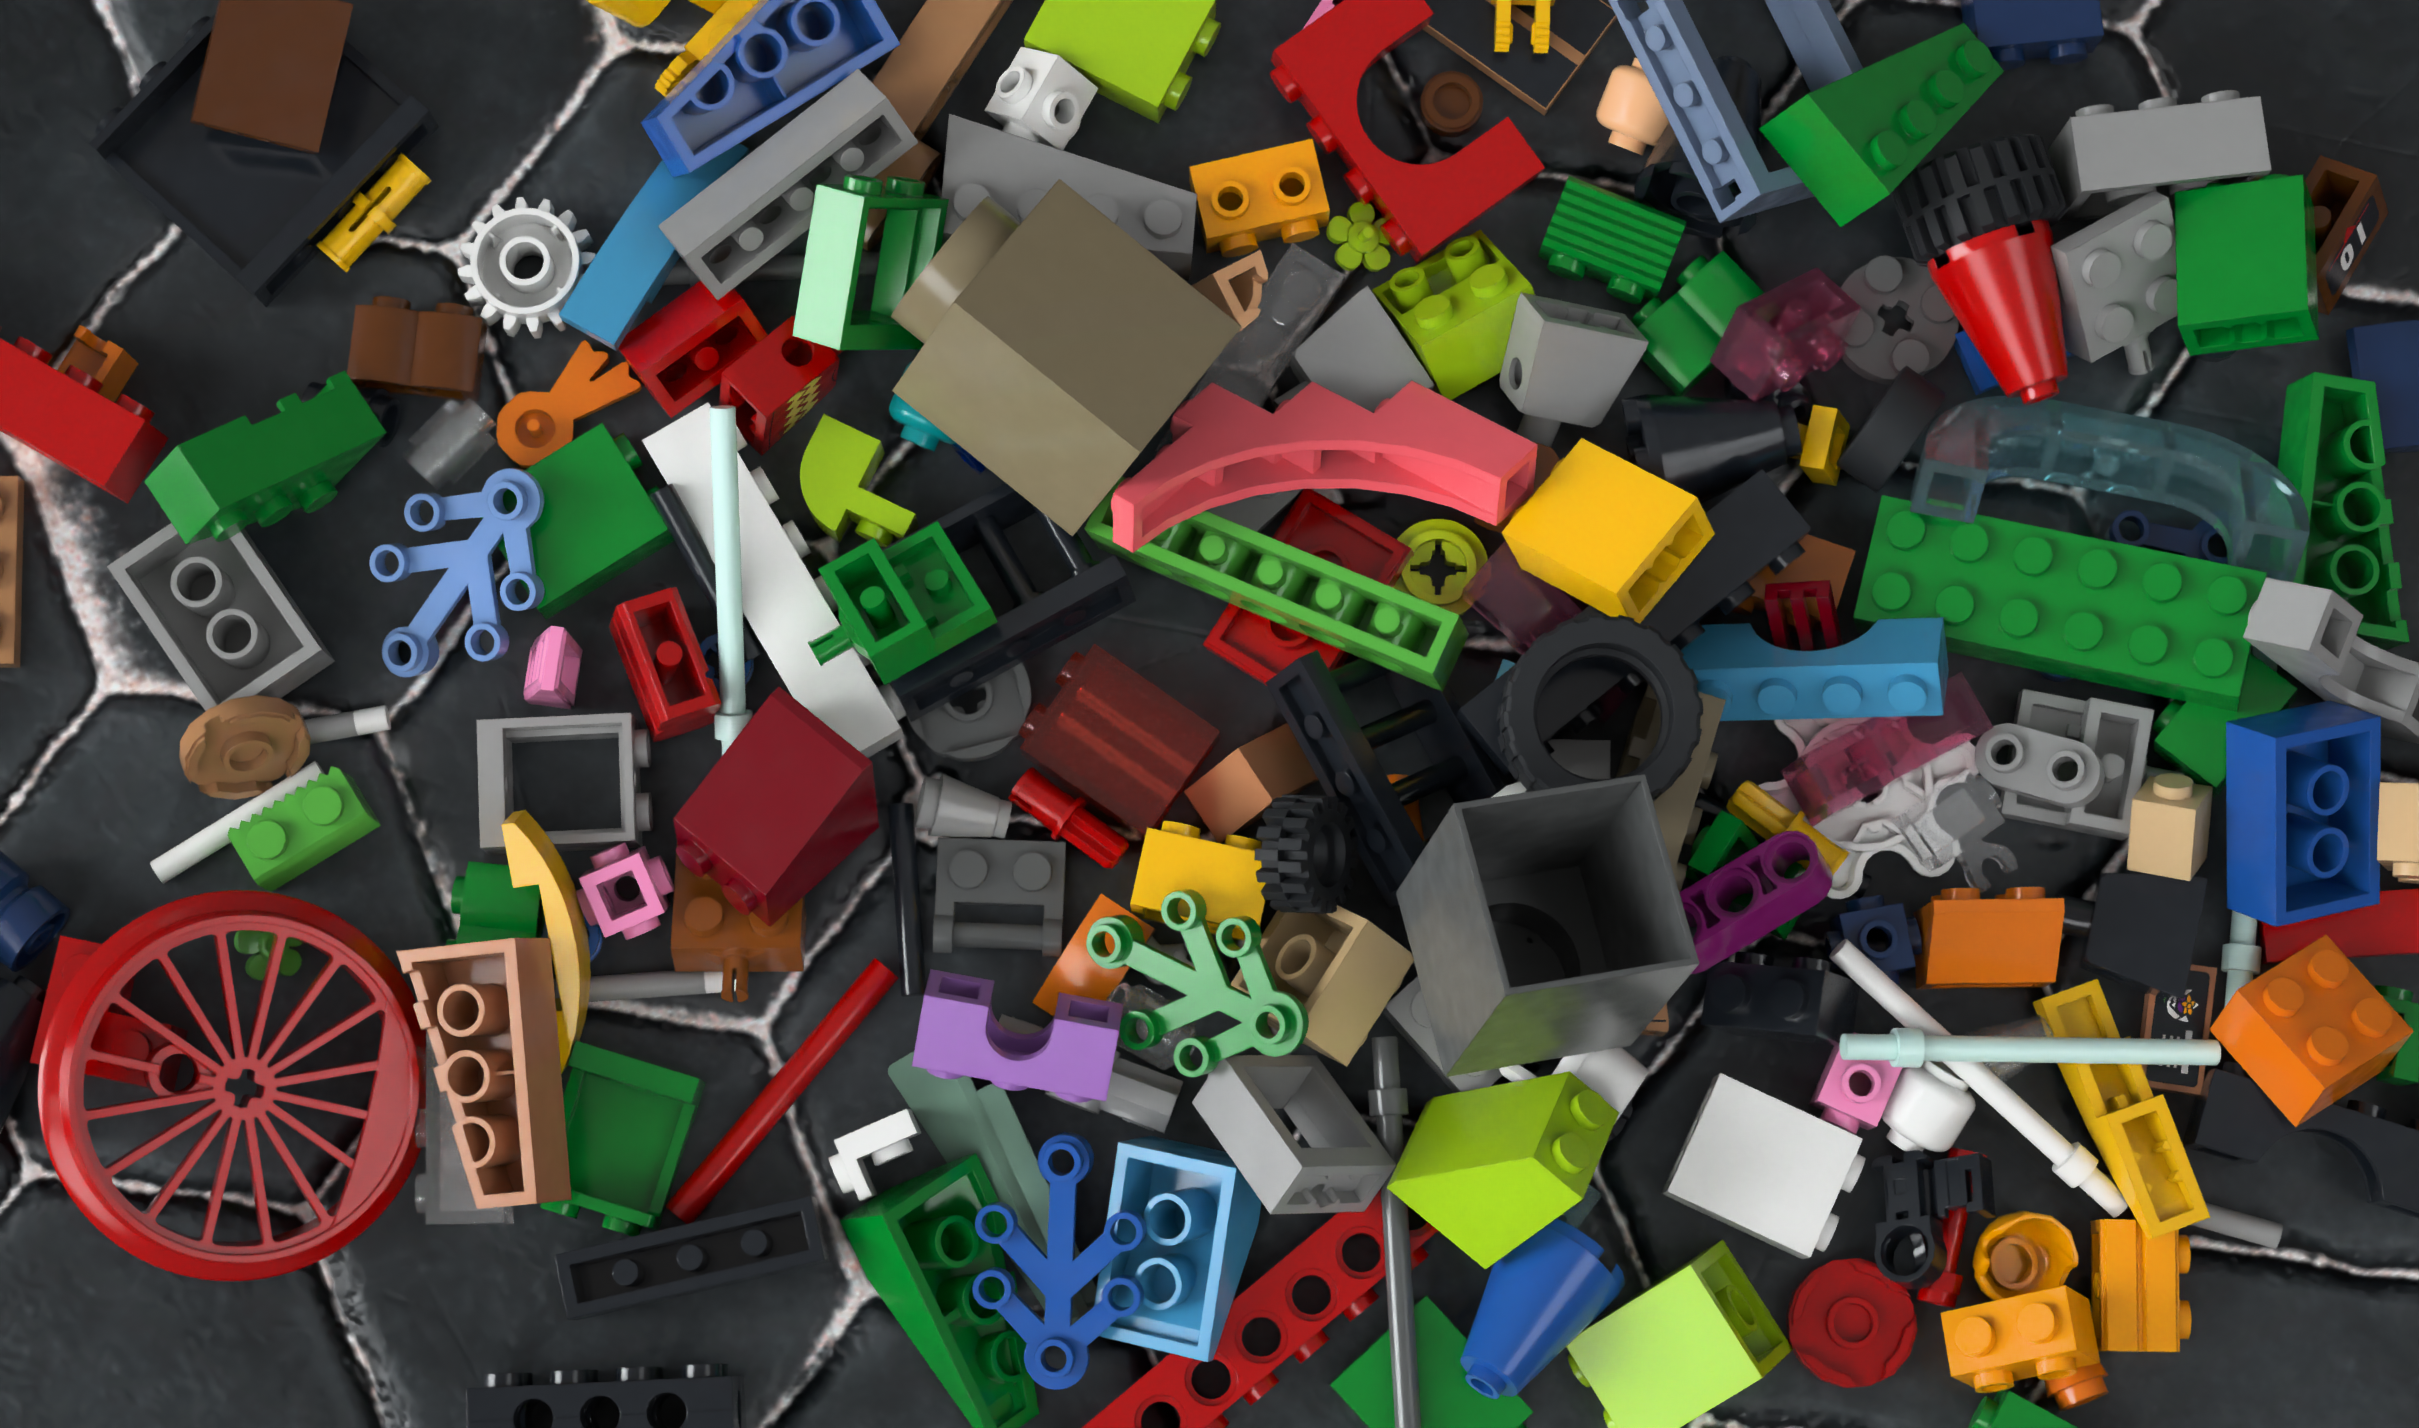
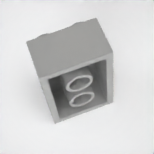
M2236 90L2213 92L2203 96L2201 103L2177 105V99L2173 97L2155 98L2140 103L2138 105L2139 110L2114 112V106L2110 104L2087 106L2075 112L2076 117H2070L2048 149L2049 157L2068 207V212L2058 223L2104 218L2152 191L2169 197L2171 210H2175L2174 192L2206 187L2207 183L2229 185L2258 181L2272 170L2261 96L2240 98V93Z
M170 523L107 566L205 711L235 698L253 695L282 698L335 662L245 529L221 542H216L212 536L186 545L173 524Z

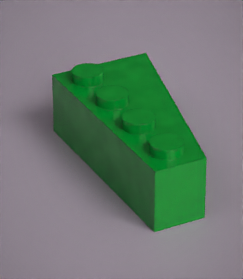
M1962 23L1808 93L1759 128V130L1836 223L1842 227L1890 195L1996 81L2004 70L1992 57L1988 47L1978 40L1965 23Z
M2313 372L2287 385L2266 578L2333 590L2364 615L2356 636L2380 649L2388 650L2410 642L2407 620H2401L2398 590L2402 588L2399 562L2394 563L2389 525L2393 524L2394 521L2391 499L2385 498L2381 466L2385 465L2386 461L2376 384L2372 381Z

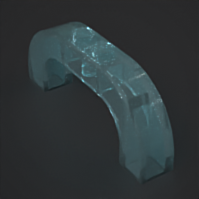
M1992 396L1974 399L1956 405L1942 413L1930 426L1926 435L1910 496V512L1974 524L1984 485L1997 479L2009 477L2039 479L2164 503L2189 511L2213 526L2225 542L2228 565L2267 572L2266 578L2287 582L2294 581L2310 534L2307 508L2296 487L2270 462L2236 442L2191 426L2052 399L2024 405L2021 396L2014 398Z

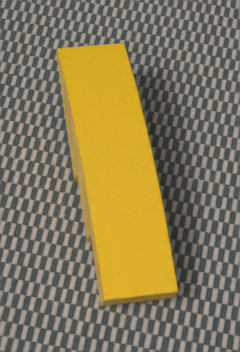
M2098 979L2032 1002L2046 1037L2121 1038ZM2057 1063L2099 1153L2147 1239H2154L2210 1218L2164 1095L2153 1096L2142 1065Z

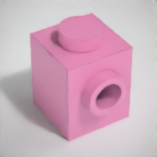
M1834 1045L1809 1104L1823 1110L1820 1117L1821 1120L1856 1135L1859 1127L1866 1130L1873 1129L1878 1126L1903 1067H1892L1889 1060H1843L1840 1056L1839 1046Z

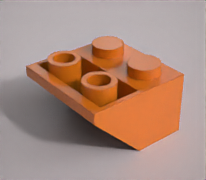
M2044 887L2007 888L2006 894L1995 895V899H1980L1979 888L1942 889L1941 895L1931 896V902L1914 912L1922 942V953L1915 955L1916 989L2046 987L2056 982L2065 913L2064 898H2045Z

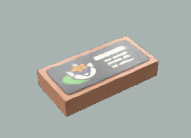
M2191 964L2185 997L2179 1004L2169 1002L2150 993L2145 994L2140 1038L2209 1040L2217 968ZM2141 1064L2151 1090L2190 1096L2201 1094L2206 1065Z

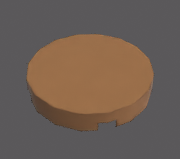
M253 695L230 699L206 710L188 726L180 740L179 758L185 776L190 783L192 781L198 784L200 792L210 797L236 800L262 794L273 787L272 781L279 779L285 773L287 777H292L298 773L310 754L311 737L306 722L296 706L281 698Z

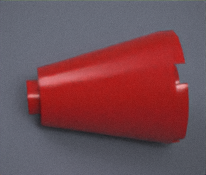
M2041 219L2031 221L2035 233L2019 236L2015 224L2003 227L1946 250L1949 263L1946 265L1941 264L1935 258H1932L1927 264L1933 282L2007 398L2021 396L2024 405L2038 403L2056 396L2060 393L2057 383L2069 376L2058 277L2051 251V246L2054 245L2053 233L2049 222Z

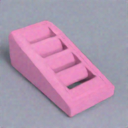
M550 626L535 639L532 647H530L523 691L524 699L529 704L571 709V706H574L583 650L564 627Z

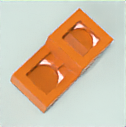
M1101 893L1032 1003L1054 1017L1059 992L1110 1002L1131 967L1106 969L1096 964L1086 947L1089 929L1101 918L1127 915L1136 920L1141 926L1145 944L1148 943L1156 929ZM1106 932L1105 945L1108 952L1112 954L1115 948V941L1112 935Z

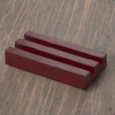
M1830 580L1765 584L1764 602L1774 646L1794 650L1783 599L1790 598L1801 651H1817L1806 602L1807 597H1816L1826 648L1830 649L1843 645Z

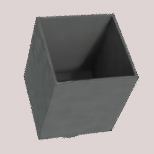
M1645 774L1454 803L1396 892L1445 1077L1631 1046L1699 965Z

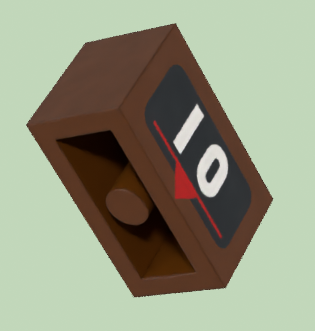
M2320 155L2305 181L2314 205L2318 312L2329 316L2389 212L2376 174Z

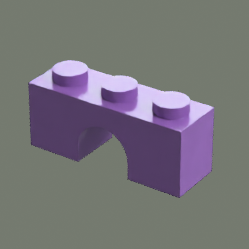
M930 969L921 1009L912 1062L913 1067L924 1068L930 1074L944 1079H958L968 1076L990 1080L995 1086L1010 1091H1021L1028 1087L1055 1092L1060 1098L1071 1102L1082 1103L1092 1099L1106 1101L1120 1030L1123 1004L1059 992L1056 1012L1052 1021L1038 1032L1018 1034L1004 1028L993 1014L991 1001L994 980Z

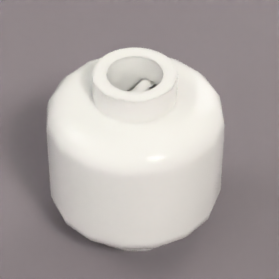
M1924 1061L1919 1068L1903 1067L1881 1116L1883 1121L1891 1128L1886 1135L1887 1139L1906 1152L1914 1150L1923 1152L1924 1149L1934 1152L1949 1150L1975 1110V1099L1970 1091H1968L1970 1086L1942 1061Z

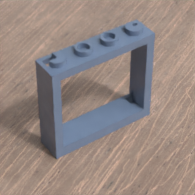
M1608 0L1719 223L1814 197L1791 167L1768 172L1683 0ZM1765 0L1810 92L1863 69L1829 0ZM1646 1L1649 9L1642 13L1637 3ZM1736 181L1741 193L1734 198L1729 185Z

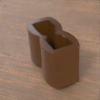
M390 296L373 297L372 305L355 306L347 374L355 386L384 388L388 394L419 395L457 401H479L487 326L483 318L473 316V308L456 303H437L435 312L410 310V301Z

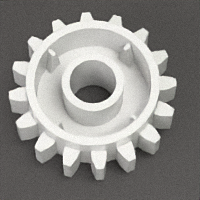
M518 197L515 209L504 211L498 204L492 206L494 218L486 224L475 220L472 226L478 235L474 243H461L460 246L463 255L470 260V265L458 268V276L464 283L475 284L464 294L472 307L485 304L480 316L489 326L503 317V329L508 336L515 337L521 324H527L534 339L541 338L543 323L551 321L560 332L565 330L566 324L561 320L559 313L596 256L595 253L582 252L593 243L587 229L577 230L572 233L577 223L574 214L567 210L557 218L554 215V207L551 201L543 199L538 209L529 208L524 197ZM534 255L544 259L543 267L536 276L529 279L514 277L515 266L522 258Z

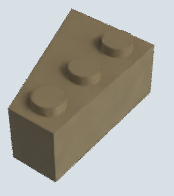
M1649 683L1628 731L1616 777L1625 775L1639 767L1651 754L1657 742L1661 723L1660 709L1656 695ZM1699 691V697L1702 698L1703 715L1700 719V729H1702L1699 744L1694 748L1691 755L1692 761L1674 784L1653 802L1679 892L1684 882L1687 865L1677 861L1683 843L1692 846L1700 824L1703 809L1694 805L1699 788L1708 789L1716 766L1718 753L1712 752L1711 748L1726 702L1725 699Z

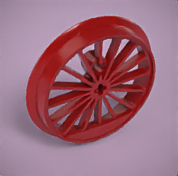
M227 890L193 895L160 906L133 920L106 940L75 974L53 1013L40 1057L38 1108L44 1141L54 1169L73 1202L101 1233L133 1256L166 1271L204 1280L248 1281L283 1275L314 1264L352 1242L380 1217L403 1187L421 1151L432 1108L433 1063L427 1030L420 1029L413 1004L417 1002L400 972L372 940L341 917L310 902L272 892ZM241 930L265 931L272 933L274 938L244 1055L226 934L230 931ZM207 935H213L232 1053L231 1057L168 957V952L172 948ZM291 937L321 951L329 957V960L258 1056L286 939ZM157 959L220 1062H215L121 996V989L137 972L151 961ZM341 966L360 985L370 999V1002L269 1064L333 974ZM112 1003H115L169 1041L154 1048L145 1061L91 1049V1043L97 1027L107 1008ZM373 1013H378L382 1022L377 1059L275 1076V1074ZM173 1054H185L191 1060L194 1068L191 1082L181 1090H166L162 1086L158 1075L161 1063ZM91 1059L143 1071L147 1087L158 1097L85 1109L83 1093L86 1063ZM243 1069H248L247 1079L257 1084L254 1095H243L240 1103L234 1104L235 1094L225 1090V1084L228 1078L239 1079ZM375 1070L367 1110L276 1090L277 1087ZM211 1099L208 1103L106 1166L101 1165L87 1127L89 1120ZM278 1100L364 1119L354 1158L341 1151L273 1103V1101ZM218 1111L145 1211L136 1209L113 1184V1175ZM266 1111L350 1169L340 1200L327 1211L266 1115ZM255 1118L316 1215V1218L310 1222L272 1236ZM228 1120L200 1236L197 1238L182 1234L157 1223L156 1217ZM242 1121L260 1239L249 1241H215L212 1238Z

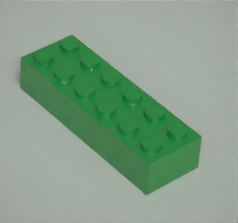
M1882 495L1853 619L1857 633L1865 634L1878 619L1943 617L1947 652L2238 712L2252 644L2245 640L2243 635L2248 625L2249 611L2254 602L2258 600L2267 572Z

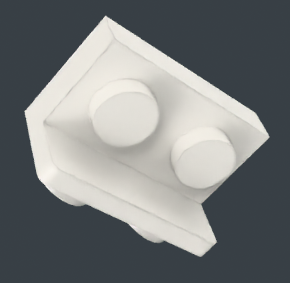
M904 1109L834 1140L839 1153L828 1159L843 1194L855 1190L859 1201L877 1195L864 1164V1158L871 1156L874 1165L879 1166L914 1151L909 1139L921 1134V1131L911 1109Z

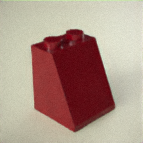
M778 687L768 696L673 818L678 843L676 853L682 863L692 873L699 877L707 874L722 886L724 896L736 910L744 915H749L753 912L771 927L879 828L873 762L781 687Z

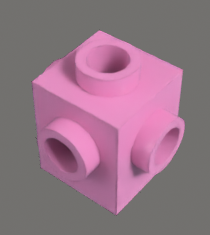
M623 842L590 856L594 868L585 871L581 875L579 880L583 888L576 891L578 902L590 926L599 924L605 938L622 931L625 940H628L661 925L658 915L665 913L669 907L670 902L666 894L674 891V884L660 855L650 859L645 846L629 852L626 842ZM624 876L636 879L640 887L639 895L633 899L621 897L616 888L618 879Z

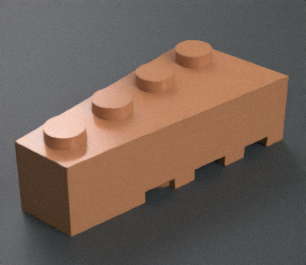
M508 938L396 951L403 974H410L418 1000L417 1003L413 1004L421 1030H427L438 1066L434 1067L433 1071L440 1093H447L456 1123L451 1128L476 1208L484 1209L572 1200L550 938Z

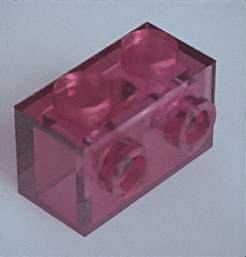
M1816 267L1738 306L1710 362L1728 377L1734 386L1743 391L1754 402L1778 389L1781 392H1787L1803 376L1817 369L1825 372L1842 358L1848 348L1845 338L1862 307Z

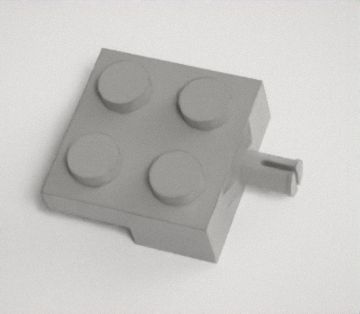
M2155 191L2142 196L2051 246L2060 284L2059 295L2066 351L2092 363L2123 346L2128 364V372L2132 375L2148 373L2146 369L2150 371L2154 369L2155 363L2152 359L2148 336L2156 327L2177 316L2175 224L2169 197Z
M2022 689L2018 694L2013 724L2084 743L2100 758L2104 767L2105 779L2098 796L2090 803L2077 808H2066L2001 790L1997 816L2123 841L2129 837L2132 798L2148 777H2156L2165 773L2184 775V772L2147 766L2146 755L2154 714L2153 709L2092 697L2084 701ZM2009 745L2006 765L2011 763L2016 757V747L2014 745ZM2073 761L2063 763L2057 772L2058 780L2062 782L2072 780L2078 772L2077 763Z

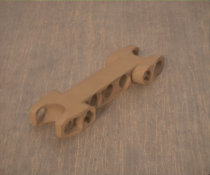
M926 0L900 39L899 43L901 45L894 48L872 81L887 97L918 141L915 146L874 177L882 180L883 186H886L887 176H902L924 181V191L926 190L940 166L942 154L921 140L1014 0ZM869 209L863 243L865 250L870 251L883 238L887 209Z

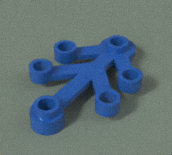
M1072 1132L1060 1133L1047 1140L1041 1147L1038 1155L1039 1170L1042 1176L1050 1182L1047 1256L1018 1225L1017 1214L1010 1205L1003 1202L991 1203L982 1208L975 1219V1229L979 1237L988 1243L999 1244L1045 1295V1321L1015 1292L1014 1278L1003 1268L991 1267L980 1273L973 1283V1296L982 1307L997 1309L1027 1343L1024 1352V1363L1027 1372L1036 1383L1053 1390L1065 1389L1076 1384L1084 1376L1089 1366L1090 1355L1088 1345L1119 1317L1133 1314L1139 1309L1144 1300V1290L1141 1283L1130 1275H1119L1104 1286L1101 1295L1102 1300L1072 1325L1073 1296L1121 1252L1130 1251L1140 1245L1147 1232L1145 1220L1139 1213L1129 1209L1118 1211L1107 1220L1104 1233L1074 1259L1077 1183L1085 1179L1091 1172L1094 1164V1153L1091 1145L1084 1137ZM1063 1149L1071 1153L1074 1159V1167L1071 1172L1062 1173L1054 1167L1053 1155L1056 1150ZM989 1212H1000L1006 1218L1007 1228L1003 1234H995L988 1229L986 1218ZM1119 1219H1128L1135 1225L1136 1237L1133 1241L1124 1242L1116 1236L1114 1228ZM987 1277H996L1002 1281L1005 1291L1001 1299H992L986 1295L983 1285ZM1115 1285H1126L1132 1290L1134 1301L1130 1307H1120L1113 1301L1112 1291ZM1049 1346H1057L1065 1352L1066 1364L1063 1368H1053L1046 1362L1045 1352Z

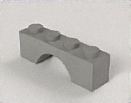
M2266 578L2258 600L2254 602L2249 611L2248 625L2243 638L2323 700H2331L2381 716V736L2419 744V662L2387 652L2356 636L2364 615L2333 590Z

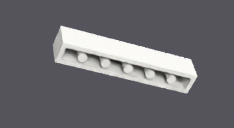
M707 402L643 439L642 442L667 484H673L715 564L710 432L711 406ZM736 425L737 451L746 447L747 443ZM737 452L743 613L792 697L864 756L869 758L905 737L897 721L907 716L889 683L879 688L876 687L865 666L871 664L870 660L858 653L855 647L820 666L807 642L813 641L840 626L833 612L838 610V606L822 576L813 580L801 558L810 554L811 551L793 520L781 526L769 506L777 501L779 497L763 469L759 466L749 472Z

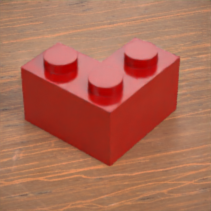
M60 935L29 1063L40 1064L44 1039L57 1004L75 974L102 945L101 943ZM136 974L125 984L120 992L121 996L130 1001ZM112 1003L107 1008L97 1027L91 1043V1049L145 1061L154 1048L169 1041L135 1017L126 1016L127 1012ZM161 1023L186 1041L187 1030ZM173 1054L161 1063L158 1075L162 1086L166 1090L174 1091L182 1054ZM91 1059L86 1063L84 1074L86 1076L148 1088L144 1080L143 1071Z

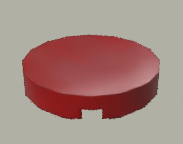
M1861 1258L1832 1260L1810 1271L1794 1289L1786 1313L1788 1342L1793 1348L1799 1363L1819 1380L1842 1388L1871 1386L1894 1375L1910 1356L1918 1331L1914 1305L1907 1289L1885 1277L1878 1269L1876 1263Z

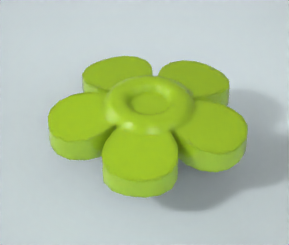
M1361 202L1352 204L1348 208L1347 218L1335 216L1327 225L1326 235L1332 243L1343 244L1336 250L1334 257L1336 263L1344 270L1353 271L1362 261L1366 269L1371 272H1378L1384 269L1390 262V254L1384 247L1390 244L1380 229V226L1386 222V219H1379L1372 224L1375 218V211L1369 203L1365 206Z

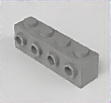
M857 69L663 221L658 227L690 269L718 301L810 228L817 184H843L845 174L874 178L915 146L918 141L887 97Z

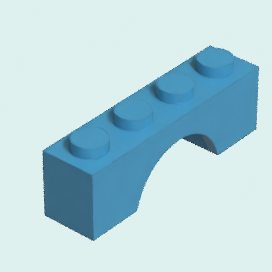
M1943 617L1878 619L1859 638L1835 648L1818 651H1795L1771 645L1755 633L1750 623L1701 625L1706 631L1681 651L1684 654L1683 659L1690 669L1693 668L1698 680V691L1726 700L1720 721L1940 716L1944 714L1949 667Z

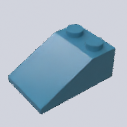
M1155 1136L1118 1142L1107 1220L1118 1211L1125 1209L1133 1210L1139 1213L1145 1220L1147 1232L1140 1245L1130 1251L1121 1252L1099 1272L1094 1306L1102 1300L1101 1295L1104 1286L1119 1275H1130L1136 1278L1143 1287L1144 1300L1139 1309L1129 1316L1119 1317L1099 1335L1100 1337L1204 1362L1213 1361L1258 1227L1262 1203L1227 1152ZM1119 1219L1116 1222L1114 1228L1116 1236L1124 1242L1133 1241L1136 1237L1135 1225L1128 1219ZM1115 1285L1112 1291L1113 1301L1120 1307H1130L1134 1301L1132 1290L1126 1285Z

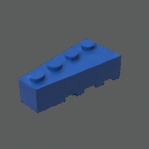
M759 0L640 123L671 175L676 177L688 174L842 81L855 70H860L901 44L875 0Z

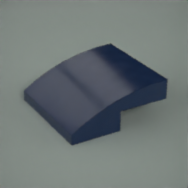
M2419 320L2374 324L2346 330L2352 377L2354 379L2372 381L2376 384L2384 453L2419 451Z

